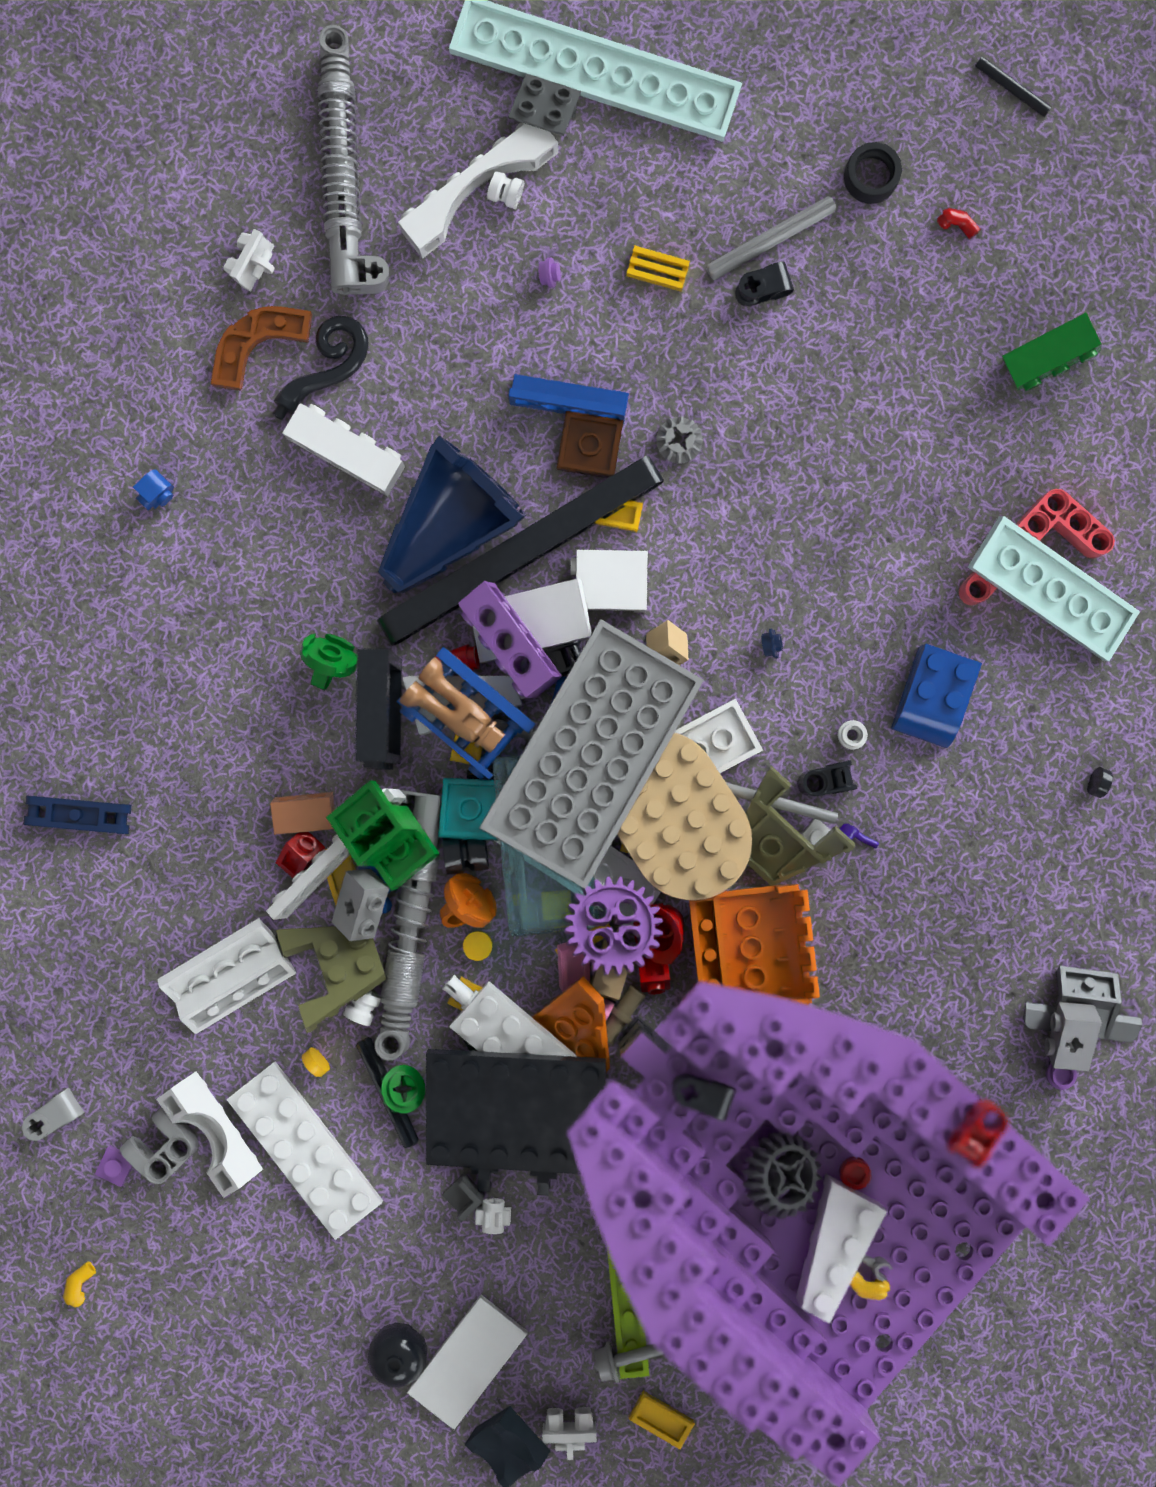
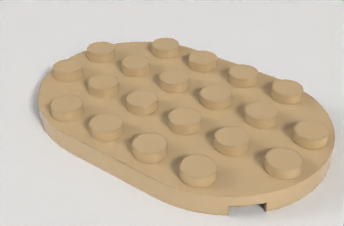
M674 733L619 829L617 836L641 874L658 891L667 896L687 901L704 900L724 892L742 875L751 854L752 833L743 808L707 753L693 740Z

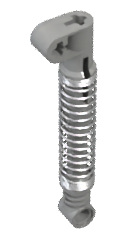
M329 25L323 28L319 35L322 77L318 83L317 91L318 98L321 100L318 106L322 109L318 114L322 118L319 125L323 128L319 133L324 137L320 140V143L325 146L320 152L325 155L321 159V162L325 164L321 170L326 174L322 177L323 182L326 183L322 187L326 192L322 198L327 201L323 205V208L327 210L323 216L327 219L324 223L325 237L329 240L331 291L346 295L378 294L383 292L389 284L388 264L379 256H359L358 240L362 236V220L359 217L361 210L358 207L361 201L358 198L360 195L358 189L360 183L357 179L359 177L357 170L359 164L356 161L358 159L356 152L358 137L355 133L357 130L355 124L357 118L354 115L356 112L354 106L356 96L354 84L350 80L349 39L343 28L337 25ZM336 43L339 44L340 47L337 49H331L328 47V45ZM327 103L329 108H324L321 104ZM352 107L353 113L348 111V109ZM328 111L329 117H324L321 114ZM353 116V122L348 120V118H351ZM328 120L329 127L322 125V122ZM353 125V126H354V131H352V130H350V129H348V128ZM330 130V136H326L322 132ZM354 135V141L348 137ZM330 139V145L324 144L323 141ZM352 144H354V145H355V149L353 150L352 148H350V147H348V146H351ZM331 148V154H326L323 150ZM355 153V159H353L349 155ZM339 204H345V209H339ZM339 213H345V217H340ZM341 238H346L347 250H341ZM359 269H365L366 282H360ZM371 272H377L378 278L373 279Z

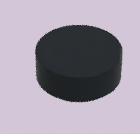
M1102 767L1096 768L1091 774L1087 786L1088 794L1098 798L1104 797L1110 790L1113 782L1112 772Z

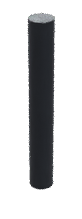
M981 56L976 63V68L1043 117L1052 108L985 57Z

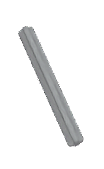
M827 196L714 260L706 268L712 280H716L835 212V202L830 196Z

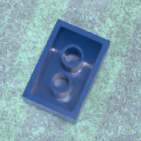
M929 644L919 646L891 729L940 747L948 748L960 729L982 663Z

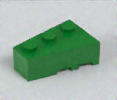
M1086 312L1002 355V358L1017 390L1024 388L1025 392L1041 385L1042 379L1050 375L1053 378L1070 370V366L1093 359L1100 353L1102 343Z

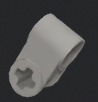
M67 1088L46 1102V1105L29 1115L23 1121L22 1132L27 1139L38 1141L56 1129L64 1127L85 1112L71 1090ZM41 1120L44 1126L38 1129L35 1124Z

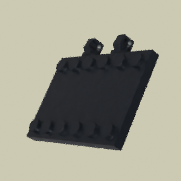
M428 1049L426 1052V1165L471 1168V1174L478 1175L479 1192H490L492 1186L490 1181L491 1174H498L499 1169L530 1171V1176H537V1195L549 1196L551 1179H557L558 1173L581 1174L568 1135V1129L606 1087V1058Z

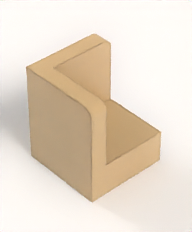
M666 620L646 634L647 647L678 665L689 660L687 634L669 620Z

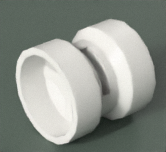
M495 171L488 188L487 199L493 202H505L507 207L516 209L523 193L524 181L518 178L509 179L504 173Z
M369 991L358 1000H352L353 1004L346 1006L343 1015L356 1023L370 1026L374 1018L371 1011L379 1006L381 996Z

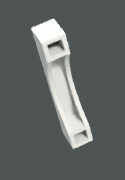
M520 122L515 128V132L507 138L501 137L492 146V149L484 156L482 154L476 156L466 170L462 173L457 172L447 180L446 185L439 191H431L424 198V202L417 208H410L404 212L401 220L398 222L402 234L423 259L445 242L448 227L459 206L477 187L492 179L495 171L504 174L517 171H536L558 154V141L551 132Z

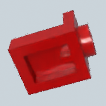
M299 832L286 842L275 863L294 878L299 872L309 868L314 856L324 850L325 846L310 832Z
M642 956L645 965L641 968L639 967L641 992L658 995L664 993L665 990L671 989L669 965L655 963L651 959Z

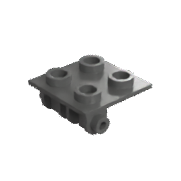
M526 74L508 118L564 136L570 119L576 115V104L581 91Z

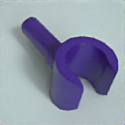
M845 823L840 828L851 840L856 838L875 849L879 845V842L863 835L856 827Z

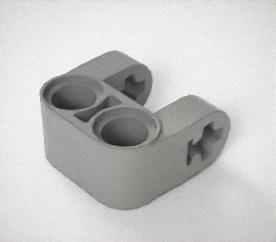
M162 1107L152 1115V1120L169 1140L155 1154L140 1139L131 1136L120 1147L122 1156L152 1184L165 1182L196 1152L199 1144L198 1138L191 1128L184 1122L173 1124ZM177 1140H182L187 1144V1152L178 1150ZM156 1161L165 1164L166 1173H160L156 1169Z

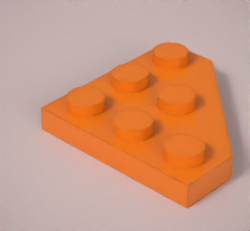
M582 976L535 1013L532 1018L576 1054V1056L606 1058L607 1072L610 1069L604 998Z

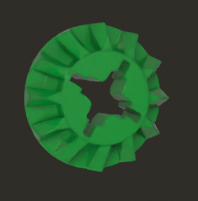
M398 1065L389 1069L381 1079L382 1086L379 1092L382 1094L383 1104L387 1105L391 1112L409 1113L417 1109L422 1103L425 1096V1083L423 1077L415 1068L408 1065ZM400 1081L402 1086L412 1088V1090L403 1093V1098L401 1093L393 1091L394 1088L400 1086Z

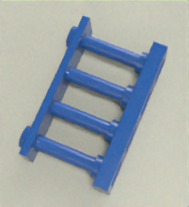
M443 646L436 656L441 660L445 679L449 675L452 677L454 673H457L464 679L461 683L463 687L459 690L468 698L471 695L475 696L477 692L482 694L487 699L483 710L490 719L494 714L498 715L500 711L507 715L510 719L507 722L508 726L503 731L505 736L491 753L486 751L480 760L477 761L464 750L470 744L469 741L462 737H459L456 742L441 731L446 725L438 718L433 722L428 720L419 712L421 707H406L399 702V699L397 702L402 706L399 712L411 722H414L417 718L467 760L471 764L468 770L480 780L485 776L491 780L494 774L488 770V767L517 733L521 734L524 730L530 734L536 727V724ZM424 686L429 693L434 694L435 691L432 688ZM449 702L446 707L455 710V707Z

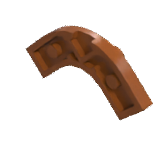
M279 306L261 307L247 312L248 315L242 317L234 325L231 324L226 329L219 341L215 354L211 385L218 388L242 391L246 363L250 352L259 343L268 339H285L308 343L313 317L312 312Z

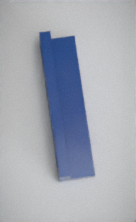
M514 374L513 385L509 390L508 397L510 405L561 414L571 411L625 421L629 393Z

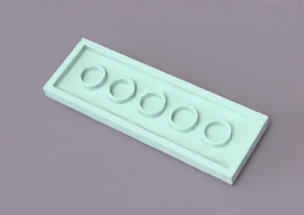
M1005 516L998 517L968 565V568L1103 661H1110L1140 613L1139 610Z

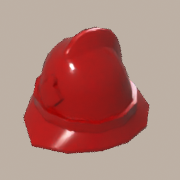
M663 903L649 904L650 908H660L654 914V918L663 919L661 924L655 926L663 934L660 937H653L660 945L657 949L649 948L653 953L651 960L655 963L671 965L681 953L683 928L685 925L683 915L677 908L671 905H664ZM638 921L633 922V926L640 925Z

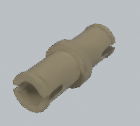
M630 985L619 1004L613 1006L612 1014L606 1021L609 1044L613 1045L626 1023H631L633 1020L631 1016L646 997L643 992Z

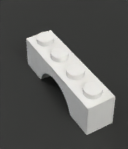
M197 1071L156 1099L173 1124L189 1123L198 1127L206 1135L212 1149V1161L207 1175L223 1198L240 1189L263 1170L256 1156L250 1151L241 1138L240 1132L233 1126L224 1113L223 1107L216 1101L209 1091L206 1082L201 1079Z

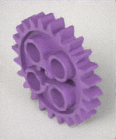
M607 876L602 886L600 881L595 879L593 882L594 889L592 890L589 886L583 889L585 896L576 893L574 899L578 905L569 903L567 907L574 913V915H566L564 921L572 924V926L564 929L565 934L573 935L567 941V945L577 946V949L572 954L573 956L583 954L582 966L589 961L593 963L592 972H595L599 966H602L604 976L609 974L611 968H614L616 975L620 976L622 967H625L630 974L634 971L633 963L640 968L643 967L645 964L642 956L651 959L653 953L649 948L657 949L660 945L653 939V937H660L663 934L661 930L655 928V926L663 922L661 918H654V914L660 908H650L649 904L654 897L649 896L644 899L642 895L645 888L642 887L636 892L633 890V880L628 886H623L622 877H619L616 884H613L610 876ZM622 903L631 905L634 910L633 916L622 915L619 905ZM591 906L600 907L604 912V917L602 919H594L589 913V908ZM611 920L614 921L615 925L634 921L640 923L639 926H620L616 932H613L611 927L600 928L594 931L587 930V926H607ZM623 934H634L637 938V945L634 947L627 946L623 941ZM597 935L604 937L608 943L607 948L603 950L597 949L593 945V937Z

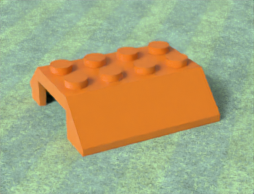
M799 884L770 885L725 890L708 899L689 901L698 982L701 981L777 996L806 1005L812 1003V998L820 997L818 976H809V971L817 970L814 946H806L805 943L813 941L811 916L802 917V912L810 911L808 889L799 890Z

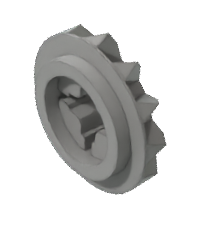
M682 416L669 418L660 426L657 433L656 443L660 454L666 460L678 464L693 460L702 448L701 428L693 420ZM674 429L681 436L690 434L684 442L686 450L679 443L669 445L675 439Z

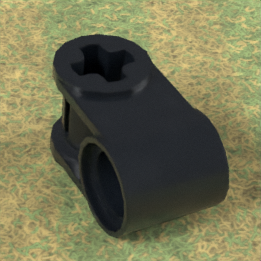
M773 263L765 268L744 274L735 291L738 303L748 307L769 300H777L792 294L794 287L786 263Z
M581 640L544 650L561 675L569 674L581 653L579 645Z
M851 760L825 765L826 767L802 773L797 781L799 791L809 797L831 793L837 794L857 789V785L853 784L850 771ZM811 775L816 776L819 780V787L814 792L810 791L807 787V779Z
M687 1073L675 1077L671 1086L672 1093L680 1105L715 1119L727 1120L736 1092L734 1087ZM690 1083L694 1092L687 1093L686 1097H684L681 1088H687Z

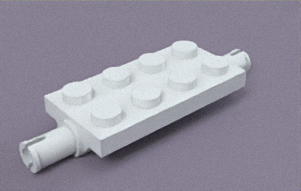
M454 974L450 981L448 980L443 986L442 990L446 991L462 1005V1011L452 1021L450 1028L477 1051L578 1057L490 981L480 991L475 990L473 992Z

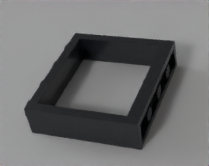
M357 648L355 761L363 762V768L393 770V764H401L402 713L399 711L402 706L397 701L402 697L403 660L389 649Z

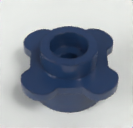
M771 628L769 633H763L761 636L762 647L765 657L773 656V658L777 659L779 658V652L783 651L781 634H776V631Z

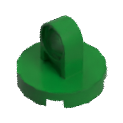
M316 633L310 634L305 637L300 650L301 660L314 670L310 685L325 691L333 677H347L355 673L357 655L353 652L355 646L352 643L333 634L326 633L325 638H315Z

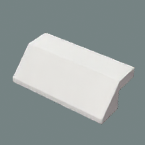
M258 918L157 980L159 988L176 1003L179 1019L192 1032L197 1034L296 974V971L288 957L284 958L281 946L273 932Z

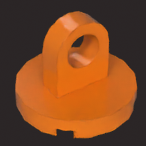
M467 873L454 875L444 886V898L447 903L439 911L443 926L455 928L467 924L474 928H483L488 925L497 913L496 901L492 892L488 888L484 890L479 885L481 881L477 877Z

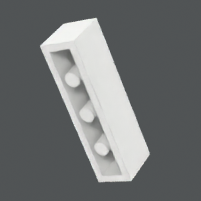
M300 403L284 429L283 435L294 444L388 497L405 468L400 460L401 455L388 447L385 450L375 446L376 441L364 433H360L359 436L349 431L351 427L340 419L336 418L334 422L324 417L326 413L313 404L307 407Z

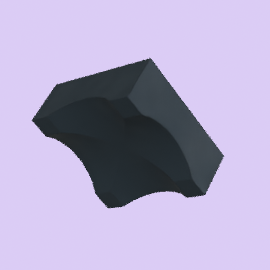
M511 1406L477 1426L464 1444L472 1453L478 1454L487 1461L502 1487H510L525 1474L539 1470L551 1452L542 1442L541 1438L533 1432Z

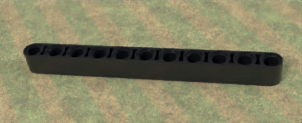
M649 455L639 459L378 618V624L392 646L403 642L459 608L458 603L482 582L487 581L496 585L593 527L597 524L595 521L599 518L606 519L625 507L623 504L627 501H636L664 482L663 477Z

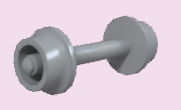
M608 1341L604 1347L594 1350L596 1362L593 1369L599 1372L602 1382L614 1380L616 1383H619L618 1367L663 1355V1353L651 1344L614 1355L612 1345Z

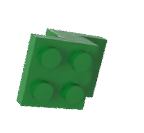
M369 780L326 817L358 866H375L390 890H397L440 854L408 806L392 805L374 780Z

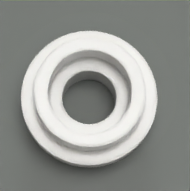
M847 721L838 730V740L847 749H858L867 740V730L859 721ZM851 729L857 733V738L854 741L849 740L847 737V733Z

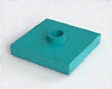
M443 778L438 837L498 841L497 838L481 830L479 827L503 788V781Z

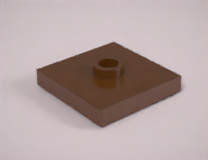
M566 411L556 469L603 478H610L615 475L624 420Z

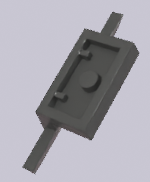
M1059 966L1056 971L1058 998L1055 1005L1026 1002L1023 1020L1030 1029L1051 1031V1015L1056 1013L1058 1002L1095 1005L1102 1021L1098 1038L1132 1042L1136 1040L1142 1027L1141 1018L1118 1015L1122 1000L1117 973Z

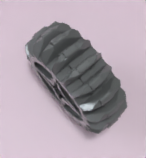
M774 1132L768 1133V1138L758 1139L759 1147H750L753 1153L752 1158H744L749 1163L748 1169L742 1170V1173L748 1176V1179L742 1185L749 1189L746 1196L754 1201L753 1206L756 1209L762 1210L764 1214L780 1219L787 1216L796 1217L797 1211H806V1202H814L812 1193L820 1191L816 1186V1182L823 1179L817 1174V1170L822 1165L815 1161L818 1153L815 1150H811L812 1144L803 1140L799 1135L794 1134L792 1137L787 1132L785 1134L781 1132L778 1134ZM787 1151L784 1156L781 1155L780 1158L775 1160L780 1153Z

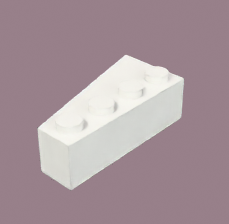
M825 1174L821 1199H819L814 1230L811 1233L810 1247L807 1258H805L796 1298L803 1310L830 1323L887 1210L880 1202L858 1190L849 1188L841 1181Z

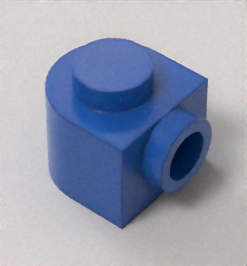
M156 469L148 472L133 486L139 493L136 499L148 511L152 507L156 509L159 505L161 507L165 506L174 496L172 493L174 486Z

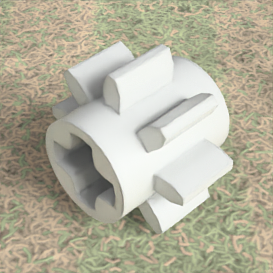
M484 1199L482 1207H477L475 1210V1225H482L483 1233L500 1234L504 1232V1225L510 1226L511 1207H505L503 1199Z

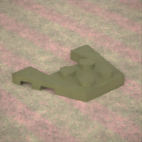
M772 766L767 769L745 812L752 833V848L747 864L771 886L805 872L806 868L818 863L823 864L832 860L833 856L842 852H850L855 848V843L837 826H834L815 845H812L774 810L771 805L790 788L791 783Z
M336 926L276 930L284 958L313 948L315 949L328 990V995L298 1005L307 1033L315 1030L317 1024L327 1017L331 1019L338 1014L339 1009L351 1000H358L386 980L373 938L349 941Z

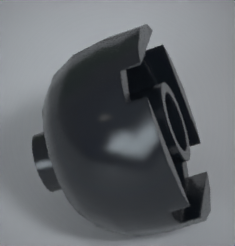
M393 1323L384 1326L374 1336L369 1346L368 1365L371 1374L378 1382L387 1387L401 1388L410 1385L420 1376L426 1365L428 1349L425 1338L409 1324Z

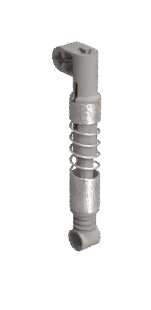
M400 790L406 796L403 803H412V797L415 795L413 815L440 853L437 844L442 796ZM439 855L400 886L402 887L401 894L395 898L399 902L398 911L393 913L397 918V925L393 926L391 931L399 935V940L391 941L388 944L392 949L387 951L386 971H384L386 980L383 981L381 992L383 1009L387 1011L382 1013V1017L385 1019L381 1020V1024L384 1026L380 1027V1033L375 1042L377 1054L387 1061L399 1058L410 1046L409 1030L406 1028H410V1022L407 1021H410L412 1016L408 1013H412V1010L417 1006L425 955L416 952L417 943L427 942L425 939L418 938L419 929L429 927L426 924L427 913L431 912V909H428L429 897H434L430 891L432 882H436ZM400 928V932H397L394 929ZM398 943V948L392 946L391 944ZM389 1036L397 1039L399 1043L397 1051H393L388 1047L387 1038Z

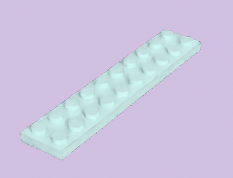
M465 0L449 46V52L452 55L523 78L526 74L558 83L581 91L580 96L721 142H724L742 87L741 82L487 0Z

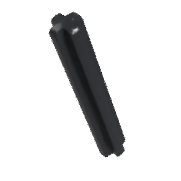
M367 1037L360 1040L356 1047L383 1102L384 1100L379 1090L382 1086L381 1079L386 1075L387 1070L375 1050L372 1039ZM383 1104L403 1147L409 1148L417 1144L419 1138L407 1113L391 1112V1109Z

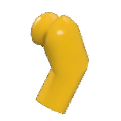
M87 1261L67 1277L63 1294L66 1305L77 1308L84 1303V1293L81 1292L82 1284L96 1274V1269L91 1262Z
M856 1271L850 1283V1286L857 1295L866 1299L880 1301L887 1297V1292L890 1290L887 1280L881 1281L876 1278L874 1282L866 1281L858 1271Z

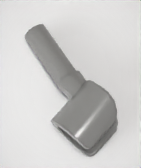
M865 1255L862 1259V1262L870 1267L879 1280H887L882 1273L878 1272L882 1266L893 1269L885 1258L876 1257L873 1259Z

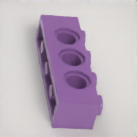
M482 582L458 603L463 610L461 613L463 619L470 626H474L480 634L478 636L479 641L486 649L492 650L497 657L495 659L497 666L504 673L508 672L514 681L512 683L513 688L521 697L537 698L563 677L495 583ZM491 611H493L495 614V621L491 626H489L487 623V616ZM510 634L512 645L509 649H506L504 639ZM524 658H527L529 669L523 673L521 662Z

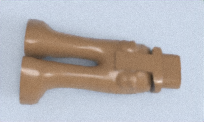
M435 657L423 669L418 679L448 700L455 707V710H451L443 705L417 681L406 690L399 701L406 707L418 706L425 709L455 734L469 742H475L477 748L480 745L489 753L494 750L505 736L502 731L495 727L497 723L495 721L491 722L488 714L477 703L458 691L445 679L442 663Z

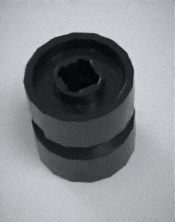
M442 838L447 875L464 873L466 868H470L472 872L489 869L486 840Z

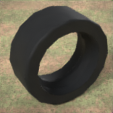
M870 142L861 145L855 149L847 162L844 172L846 189L859 202L875 204L884 201L891 196L900 181L902 174L901 159L896 151L887 144ZM867 158L882 161L890 172L888 182L883 187L875 189L863 185L856 176V168L860 161Z

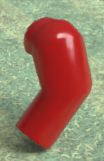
M947 208L937 218V223L941 228L948 229L952 224L959 226L969 240L981 231L966 211Z

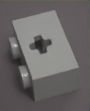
M371 869L346 871L331 922L349 941L375 938L389 891L388 885Z
M1058 1002L1056 1013L1051 1015L1050 1038H1046L1044 1044L1045 1055L1049 1056L1053 1068L1089 1071L1102 1025L1095 1005Z

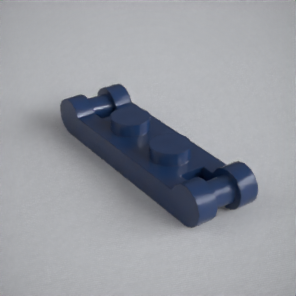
M26 795L25 804L28 805L27 816H24L23 825L129 834L130 825H127L128 814H131L132 805ZM40 806H46L45 817H39ZM108 812L116 813L115 824L107 823Z

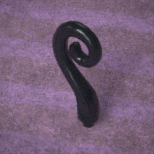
M335 316L321 324L316 333V345L323 356L329 359H339L348 351V346L345 342H340L336 346H331L328 343L330 334L337 330L346 331L352 336L353 349L342 364L326 371L298 377L285 385L274 399L278 406L272 414L276 418L283 420L288 412L294 414L298 405L306 396L346 380L361 367L366 358L369 343L366 331L360 322L348 316Z

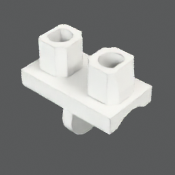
M253 229L251 234L241 233L237 240V247L242 251L239 258H228L223 267L229 276L250 292L256 280L260 279L263 272L272 274L275 270V267L269 263L273 255L271 252L274 245L264 238L260 231Z
M576 1408L575 1422H563V1409H547L546 1420L543 1423L542 1442L544 1444L555 1443V1451H567V1460H573V1451L585 1450V1442H597L596 1421L593 1422L591 1408Z

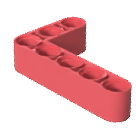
M1053 489L1041 496L1016 523L1017 526L1039 541L1051 528H1054L1087 558H1098L1111 551L1114 547L1115 540L1113 534L1062 489ZM1049 498L1057 502V511H1053L1048 506ZM1070 518H1075L1079 522L1080 527L1078 531L1070 526ZM1029 519L1036 521L1039 529L1037 533L1029 529ZM1093 537H1096L1100 540V550H1097L1093 547ZM972 572L961 584L959 596L965 604L976 605L988 599L997 587L975 572ZM971 584H976L980 588L981 594L979 598H975L970 594L969 587Z

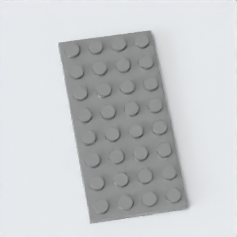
M600 619L479 828L586 889L704 680Z

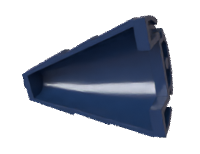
M438 436L430 446L416 484L411 489L400 522L394 527L378 573L385 579L383 584L393 593H405L446 571L449 565L479 550L480 546L516 527L526 514L522 509L517 510L519 504L471 458L469 459L467 456L460 454V450L452 443Z

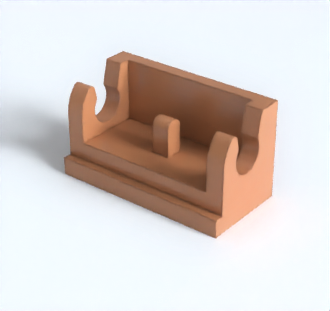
M333 792L275 797L270 803L274 835L333 829L326 818L335 810Z

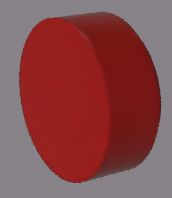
M849 1157L840 1165L839 1174L844 1185L853 1190H860L869 1184L871 1171L864 1159Z

